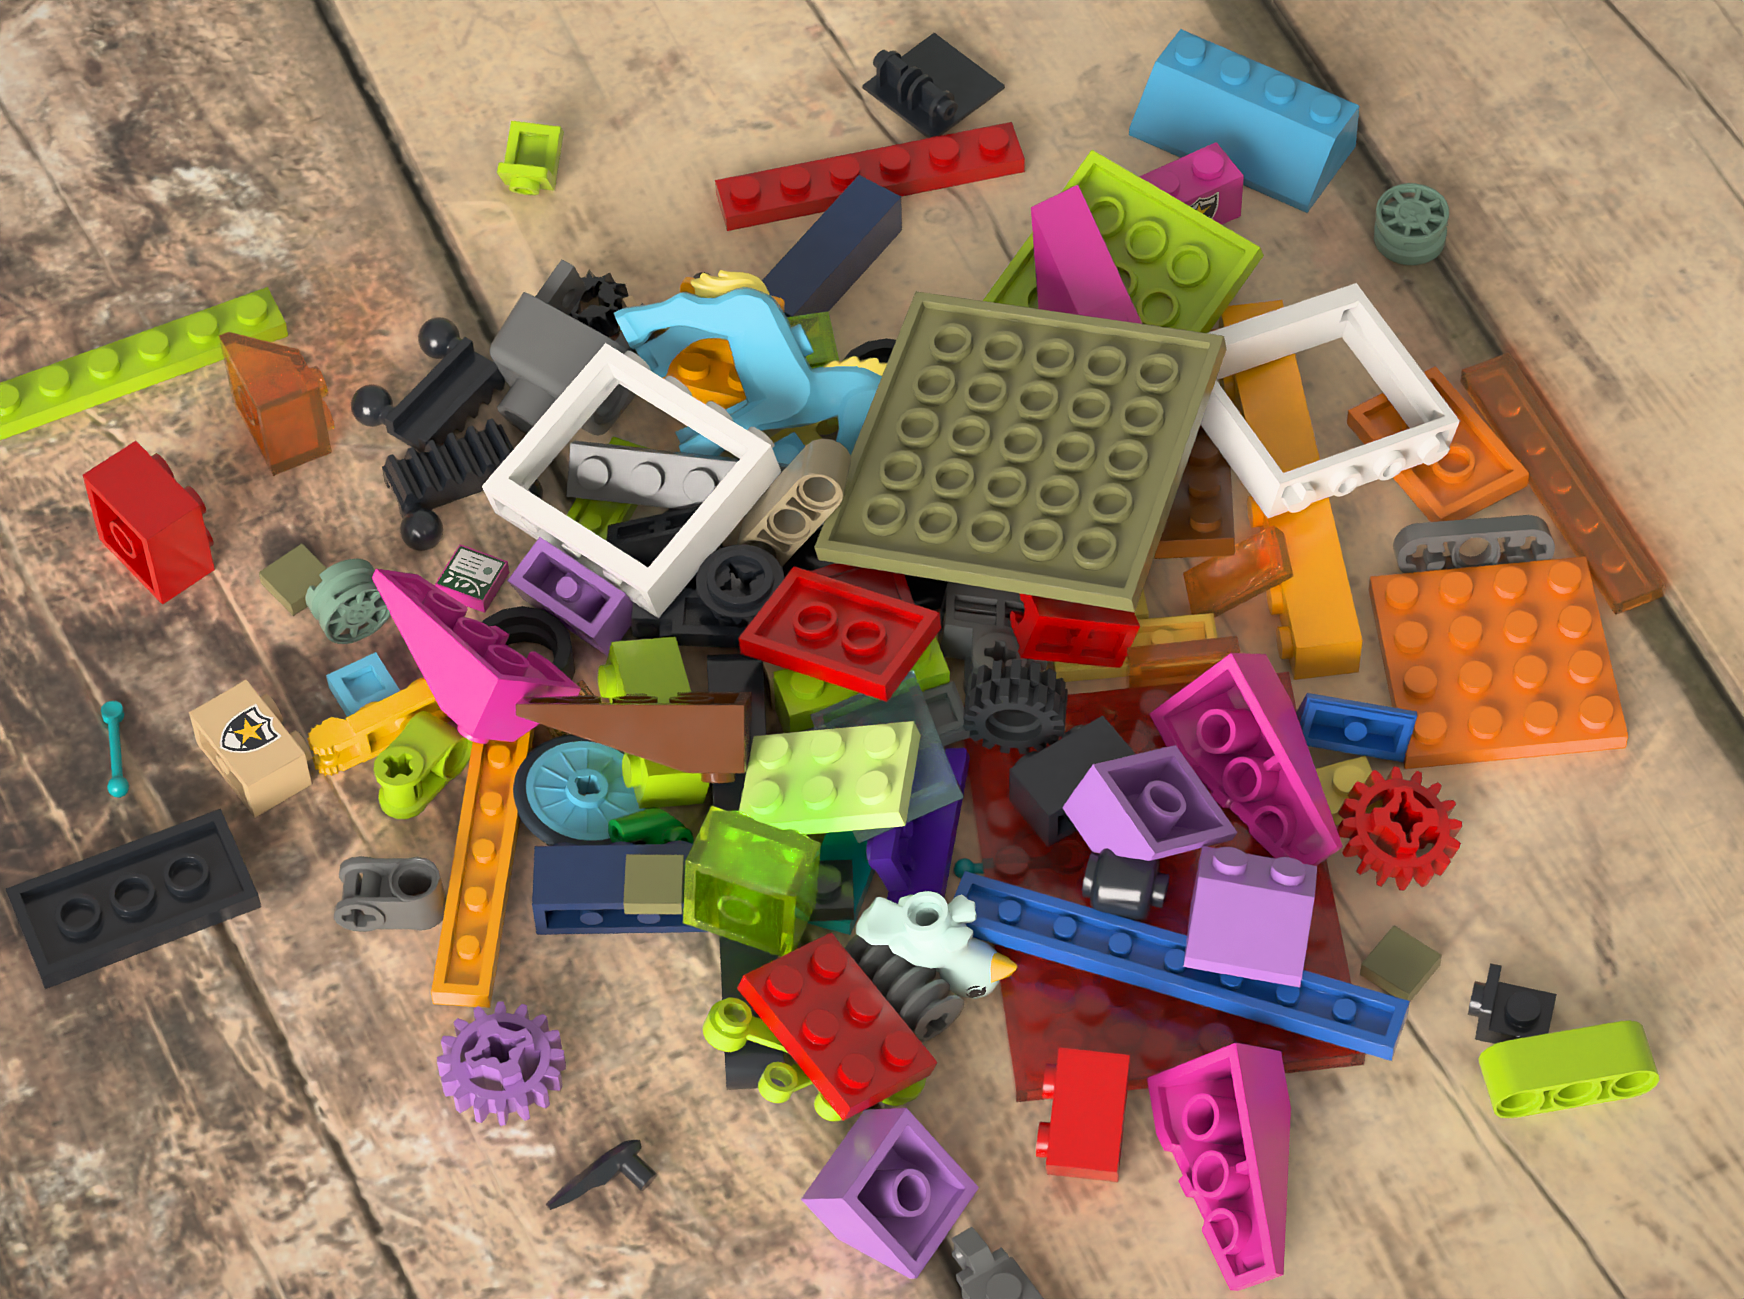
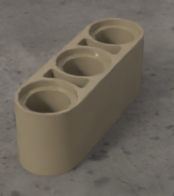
M818 439L807 444L744 516L737 545L743 544L759 547L773 555L782 567L840 505L851 466V455L847 448L832 439Z

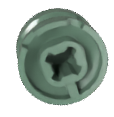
M1405 183L1388 189L1382 194L1376 207L1374 242L1379 252L1387 259L1403 265H1420L1435 259L1445 247L1449 220L1448 203L1438 191L1422 184ZM1410 192L1415 193V196L1403 198L1401 194ZM1392 197L1396 199L1390 204L1385 205V203Z
M348 559L330 566L319 574L323 581L317 587L310 585L307 590L306 605L313 616L319 621L320 627L327 638L334 643L350 644L366 638L379 630L391 615L372 579L375 569L366 560ZM366 622L369 623L366 627L358 630L359 626ZM346 628L350 629V633L342 635L340 634Z

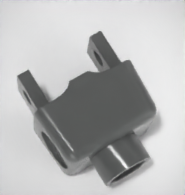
M562 259L535 297L526 292L522 293L490 346L492 360L511 387L497 406V409L507 421L526 435L605 343L623 354L628 350L638 355L636 349H632L627 343L623 332L614 341L569 316L587 288L575 266ZM665 328L653 332L645 343L666 332ZM618 384L581 428L592 435L599 436L605 434L637 394Z

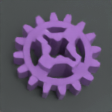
M502 1001L497 1002L495 1014L486 1015L485 1011L480 1006L474 1008L475 1021L469 1024L459 1018L454 1021L457 1037H442L443 1055L437 1057L439 1076H441L443 1093L445 1097H454L455 1108L459 1113L473 1106L476 1122L482 1123L489 1113L497 1114L500 1126L507 1124L509 1113L517 1111L518 1115L526 1121L530 1119L529 1105L535 1103L545 1109L550 1105L547 1089L552 1091L561 1090L562 1079L560 1071L566 1070L564 1050H561L560 1033L558 1030L549 1031L547 1016L541 1014L533 1020H529L528 1008L525 1004H521L514 1014L506 1012V1007Z

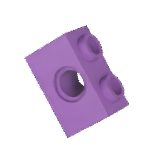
M541 537L538 538L507 580L523 600L533 607L543 609L559 618L566 629L606 656H608L611 642L620 641L631 626L633 603L624 592Z

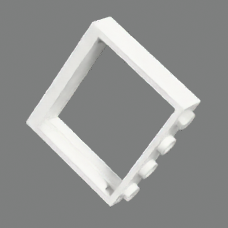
M1357 283L1208 333L1224 336L1227 350L1201 421V426L1267 518L1288 511L1292 513L1299 512L1313 502L1333 495L1337 497L1344 496L1356 487L1377 479L1382 481L1389 480L1401 471L1422 463L1426 465L1436 463L1450 450L1449 447L1460 420ZM1342 337L1410 429L1283 473L1217 380Z
M605 343L483 484L482 488L496 514L536 540L539 537L543 538L624 592L631 601L659 618L695 576L703 561L716 551L772 482L780 475L781 469L773 451L775 445L765 433L755 427H749L748 430L733 422L730 414L717 403L708 401L705 405L692 397L689 389L678 379L672 376H667L663 379L653 373L649 365L634 352L627 350L623 354ZM618 384L740 458L649 567H646L527 491Z

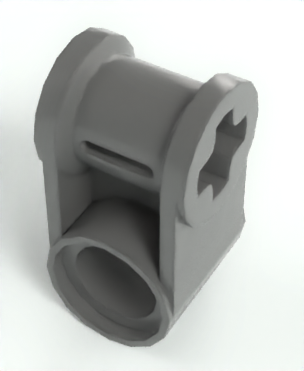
M358 856L348 858L340 864L339 878L343 883L341 901L335 905L334 920L343 928L359 932L376 929H413L422 931L439 925L443 920L446 905L445 891L438 868L427 858H372ZM418 892H425L421 895L412 896L413 894Z

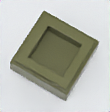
M300 544L261 570L259 577L261 584L295 616L308 607L306 605L307 590L310 585L317 587L323 581L319 574L327 568L303 544Z
M626 854L624 913L682 914L685 871L684 855Z
M1394 925L1362 962L1360 975L1394 997L1411 1001L1439 968L1442 955Z

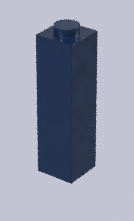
M858 175L764 277L762 281L770 295L784 300V314L791 328L801 324L806 335H808L902 231L901 196Z

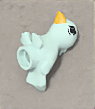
M931 891L901 897L898 904L882 897H876L871 906L863 912L856 925V934L871 945H889L894 954L916 966L930 969L936 968L940 978L950 984V990L955 995L976 999L989 995L1001 979L1010 977L1017 968V964L1008 957L998 953L992 946L984 941L973 938V930L968 928L965 923L976 920V905L974 901L968 900L962 894L956 896L949 904L940 894Z

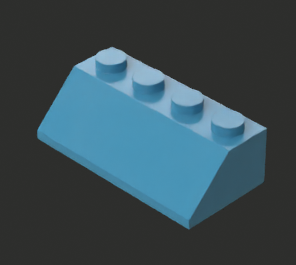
M1180 29L1155 61L1129 127V135L1180 158L1217 142L1244 175V186L1308 213L1356 147L1360 106Z

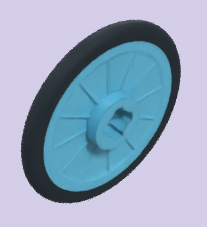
M572 734L550 739L535 747L521 763L514 778L513 797L519 817L537 838L549 846L562 842L573 843L578 846L609 845L613 843L608 834V823L611 819L650 808L639 809L633 787L627 788L624 783L622 774L623 751Z

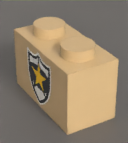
M247 680L189 712L198 746L254 818L312 785L307 764L312 759V754L304 738L296 730L289 733L281 724L283 722L282 715L273 699L268 694L260 697Z

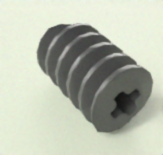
M857 934L846 945V951L921 1042L928 1041L939 1035L959 1017L964 1008V1000L958 995L948 996L950 984L944 979L934 980L936 968L930 969L916 966L894 954L889 945H871Z

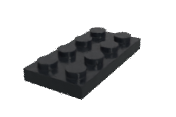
M221 808L6 888L8 899L44 989L261 908L258 892Z

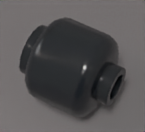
M1106 848L1100 854L1095 852L1090 854L1084 877L1082 897L1090 898L1091 908L1143 922L1149 916L1152 906L1164 907L1170 874L1160 872V858L1147 861L1116 856L1111 849Z

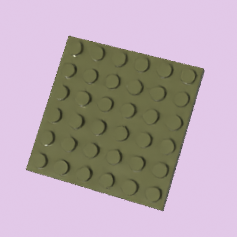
M916 291L852 451L851 466L843 499L835 511L825 520L815 544L818 560L1135 612L1227 350L1224 336Z

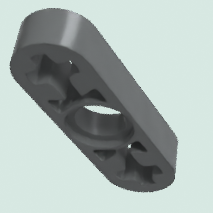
M1519 515L1411 524L1404 527L1396 535L1393 549L1400 570L1403 573L1551 560L1554 555L1555 544L1549 527L1543 519L1534 515ZM1533 536L1536 538V540L1531 542L1529 549H1521L1520 546L1525 544L1526 537ZM1479 537L1489 542L1485 551L1477 556H1465L1459 552L1461 545L1468 539ZM1498 538L1505 539V542H1502L1505 550L1504 552H1501L1500 545L1497 540ZM1444 542H1447L1450 556H1443L1442 552H1445ZM1418 545H1427V548L1423 551V556L1413 557L1412 554L1416 553Z

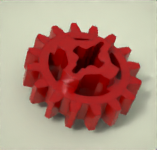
M1393 767L1385 780L1377 770H1374L1368 776L1365 784L1357 781L1347 795L1349 799L1346 798L1338 811V815L1343 818L1337 828L1339 837L1350 839L1342 851L1343 856L1353 857L1357 855L1361 859L1356 870L1359 875L1366 873L1369 869L1377 872V886L1382 887L1388 877L1395 878L1399 891H1405L1413 877L1421 887L1427 886L1434 873L1441 876L1451 863L1449 858H1453L1460 848L1461 843L1454 837L1462 828V821L1448 818L1456 806L1455 801L1445 800L1441 802L1437 798L1442 787L1439 782L1432 784L1428 789L1421 785L1422 772L1416 771L1410 780H1405L1400 768ZM1382 800L1383 805L1381 807H1374L1371 813H1365L1367 807ZM1428 843L1433 844L1432 849L1428 853L1416 858L1418 849H1424Z

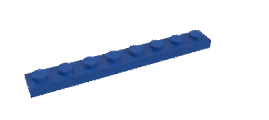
M964 871L954 895L955 898L962 894L968 900L975 902L976 920L965 923L968 928L973 930V938L1389 1061L1393 1059L1408 1015L1410 1004L1408 1000L1303 970L1300 987L1183 967L1187 941L1186 935L1101 912L1090 907Z

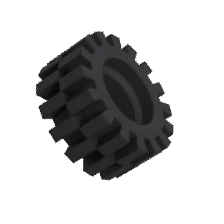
M1012 659L1011 666H1005L1003 660L993 661L992 669L985 664L978 667L977 674L972 672L969 676L966 687L963 717L965 731H970L969 737L974 741L983 739V747L991 749L995 744L1000 745L1001 753L1009 754L1010 748H1018L1019 754L1029 753V747H1034L1036 751L1040 752L1047 747V743L1052 745L1059 741V736L1062 737L1065 732L1068 689H1065L1066 682L1063 678L1056 679V672L1050 668L1040 672L1041 664L1031 662L1029 668L1021 666L1022 660Z

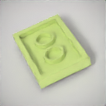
M909 721L754 736L736 824L743 840L906 826L921 737L915 722Z

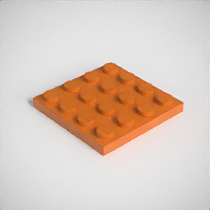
M1586 556L1370 576L1368 590L1392 707L1417 711V719L1403 761L1405 769L1626 748L1628 732Z

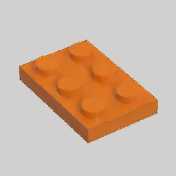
M1436 366L1426 370L1424 374L1460 422L1450 444V450L1441 460L1430 465L1422 463L1401 471L1393 479L1430 522L1463 520L1527 487L1529 472ZM1384 393L1348 410L1347 425L1364 445L1410 429Z

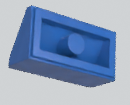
M1311 693L1306 694L1296 711L1307 746L1398 762L1404 761L1417 719V711Z

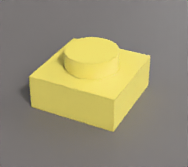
M1366 756L1316 768L1335 825H1339L1343 820L1338 815V811L1346 798L1349 799L1347 795L1357 781L1365 784V781L1372 772ZM1382 800L1367 807L1365 813H1371L1374 807H1381L1383 805Z

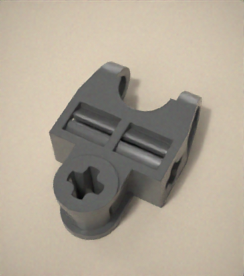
M954 582L947 583L939 613L941 629L938 632V644L944 657L964 660L963 689L965 694L971 673L977 674L978 667L984 664L992 669L993 661L1003 660L1005 666H1011L1012 659L1022 660L1021 666L1028 668L1031 662L1041 664V670H1046L1048 661L1020 658L1018 653L1020 646L1011 627L1010 613L1011 611H1022L1023 613L1025 611L1024 603L1021 601L1019 593Z

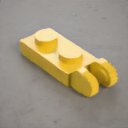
M422 677L413 681L407 688L381 701H374L364 705L358 712L346 717V720L330 717L322 721L321 725L316 724V727L311 728V732L308 733L309 737L307 740L310 751H313L314 757L312 759L315 769L319 770V774L323 773L325 776L327 774L332 776L335 773L338 774L340 770L345 771L378 756L401 734L412 717L421 711H427L447 723L452 721V719L440 709L425 678Z

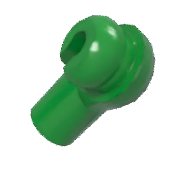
M650 808L614 818L608 823V834L613 843L643 841L646 844H666L671 841H686L694 844L693 833L690 829L686 828L675 817L659 808Z

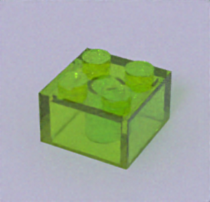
M711 806L685 862L683 923L781 957L796 950L816 905L821 843L810 839L797 830H782L756 821L744 812L726 811Z

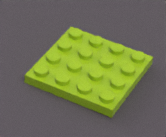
M1094 150L1090 151L1061 191L1063 192L1076 185L1079 186L1142 323L1146 325L1209 333L1264 256L1261 247ZM1033 231L983 301L1038 309Z

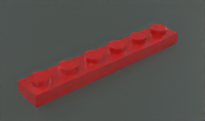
M1007 122L715 180V187L726 229L731 231L825 212L858 175L902 197L1025 172V158L1013 123Z

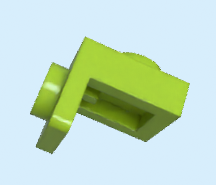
M511 121L504 163L499 162L497 174L505 185H509L510 191L523 195H538L540 189L555 191L564 131L560 126Z

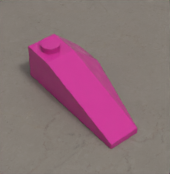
M1076 185L1032 206L1031 218L1038 309L1143 324L1079 186Z
M383 569L375 570L372 579L440 709L458 724L457 731L465 738L480 744L488 743L489 739L514 742L540 724L516 716V703L522 697L579 695L581 688L552 662L535 651L529 652L528 657L525 658L506 645L509 637L508 633L497 626L489 627L480 621L465 617L468 611L467 606L418 574Z
M1230 653L1150 713L1166 746H1177L1199 779L1213 792L1211 796L1223 808H1230L1249 827V833L1273 857H1290L1301 861L1303 864L1317 866L1343 847L1293 703L1266 654Z
M1234 1043L1148 1077L1147 1082L1156 1135L1163 1150L1172 1152L1183 1176L1178 1181L1185 1196L1194 1198L1204 1219L1202 1232L1229 1289L1240 1291L1284 1275L1291 1105L1281 1051Z

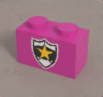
M1217 142L1139 176L1221 225L1241 216L1244 175Z

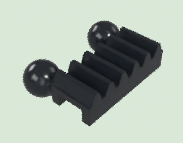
M435 317L426 321L421 326L418 334L421 350L431 358L442 360L396 407L393 406V400L389 392L385 388L374 384L359 388L351 400L352 414L359 423L369 427L383 424L386 426L387 433L419 452H424L428 441L434 440L440 446L441 443H445L447 435L453 433L455 429L462 432L465 429L467 417L471 416L475 419L478 416L480 403L483 402L488 405L492 400L493 390L502 391L506 382L494 361L492 362L475 352L473 341L467 337L461 339L456 325L443 317Z
M493 418L487 420L482 431L478 432L473 425L467 427L463 438L458 439L454 433H450L447 435L445 443L441 446H438L434 440L427 442L424 452L418 453L411 447L407 449L405 458L402 460H398L393 454L387 457L385 465L382 466L384 482L387 488H391L398 502L399 512L403 519L400 526L401 537L410 548L425 551L435 547L442 538L443 524L440 517L432 509L484 491L482 488L483 484L514 450L502 425H498ZM536 479L527 491L542 500L543 488L540 481Z

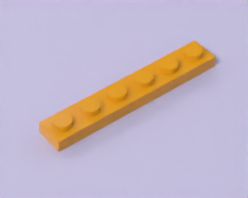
M535 727L514 742L489 739L486 744L476 742L472 744L431 989L433 1004L491 1008L520 817L513 797V784L519 766L528 753L531 752Z

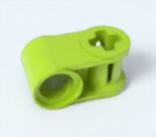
M427 711L417 713L408 722L401 734L374 761V775L377 782L382 785L378 797L382 811L396 819H409L423 812L449 781L456 778L466 767L470 760L473 741L465 738L457 731V728Z

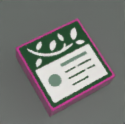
M459 544L436 581L435 586L465 606L485 613L510 573L508 561Z

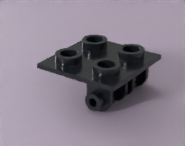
M936 33L931 34L903 56L894 50L888 52L884 49L878 52L873 60V66L877 68L876 75L862 85L865 91L927 138L943 135L1005 89L1003 83Z

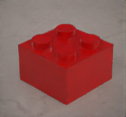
M135 440L83 474L99 540L162 605L215 570L210 547L214 545V541L203 520V514L206 513L205 504L191 486L183 488L174 479L171 468L159 454L155 453L151 456Z

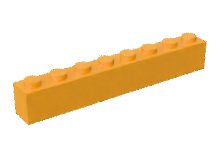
M1283 300L1228 306L1219 318L1218 329L1283 308ZM1295 353L1219 379L1222 389L1283 473L1320 460ZM1248 496L1247 510L1251 528L1260 527L1262 536L1261 539H1257L1259 567L1261 571L1270 572L1272 581L1266 585L1270 615L1279 614L1281 626L1276 628L1278 653L1281 660L1289 659L1293 680L1358 673L1363 640L1329 497L1313 502L1299 512L1292 513L1288 511L1267 518L1253 497Z

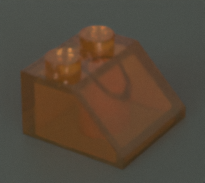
M232 332L219 335L233 403L272 475L275 476L332 453L328 431L335 429L331 412L326 402L322 399L328 396L329 393L320 369L317 366L309 368L299 349Z

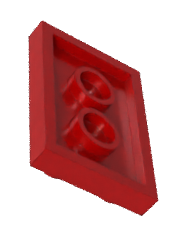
M794 566L741 634L739 644L741 654L888 702L940 631V614L937 611Z
M832 932L745 974L737 987L739 992L843 1121L930 1076L938 1063Z

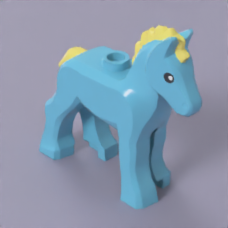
M720 270L718 277L703 272L700 278L691 280V285L695 289V295L688 292H680L666 301L625 307L614 312L615 318L629 346L632 349H636L638 355L649 365L651 371L662 378L667 375L672 360L691 343L707 338L728 340L735 369L746 396V400L725 409L732 417L733 422L746 430L749 427H755L763 431L802 427L837 417L839 430L836 442L841 443L847 448L850 455L887 363H880L877 358L859 360L857 356H852L840 362L833 360L823 367L811 368L806 356L814 353V350L802 325L798 324L791 328L786 315L778 302L770 295L766 285L759 277L750 273ZM670 327L657 338L645 343L653 332ZM688 426L675 432L681 443L679 444L681 452L720 456L725 451L724 448Z

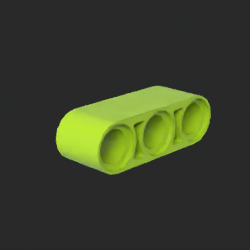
M1631 1020L1508 1040L1488 1047L1478 1058L1494 1114L1502 1118H1518L1632 1098L1649 1092L1660 1081L1643 1025Z

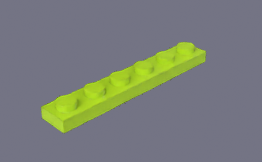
M265 287L0 383V440L288 337L286 322L269 288Z

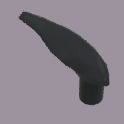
M640 1140L624 1141L599 1157L580 1174L570 1180L546 1203V1206L549 1210L565 1205L585 1194L590 1189L607 1184L620 1173H623L640 1191H643L654 1181L658 1174L637 1155L642 1148Z

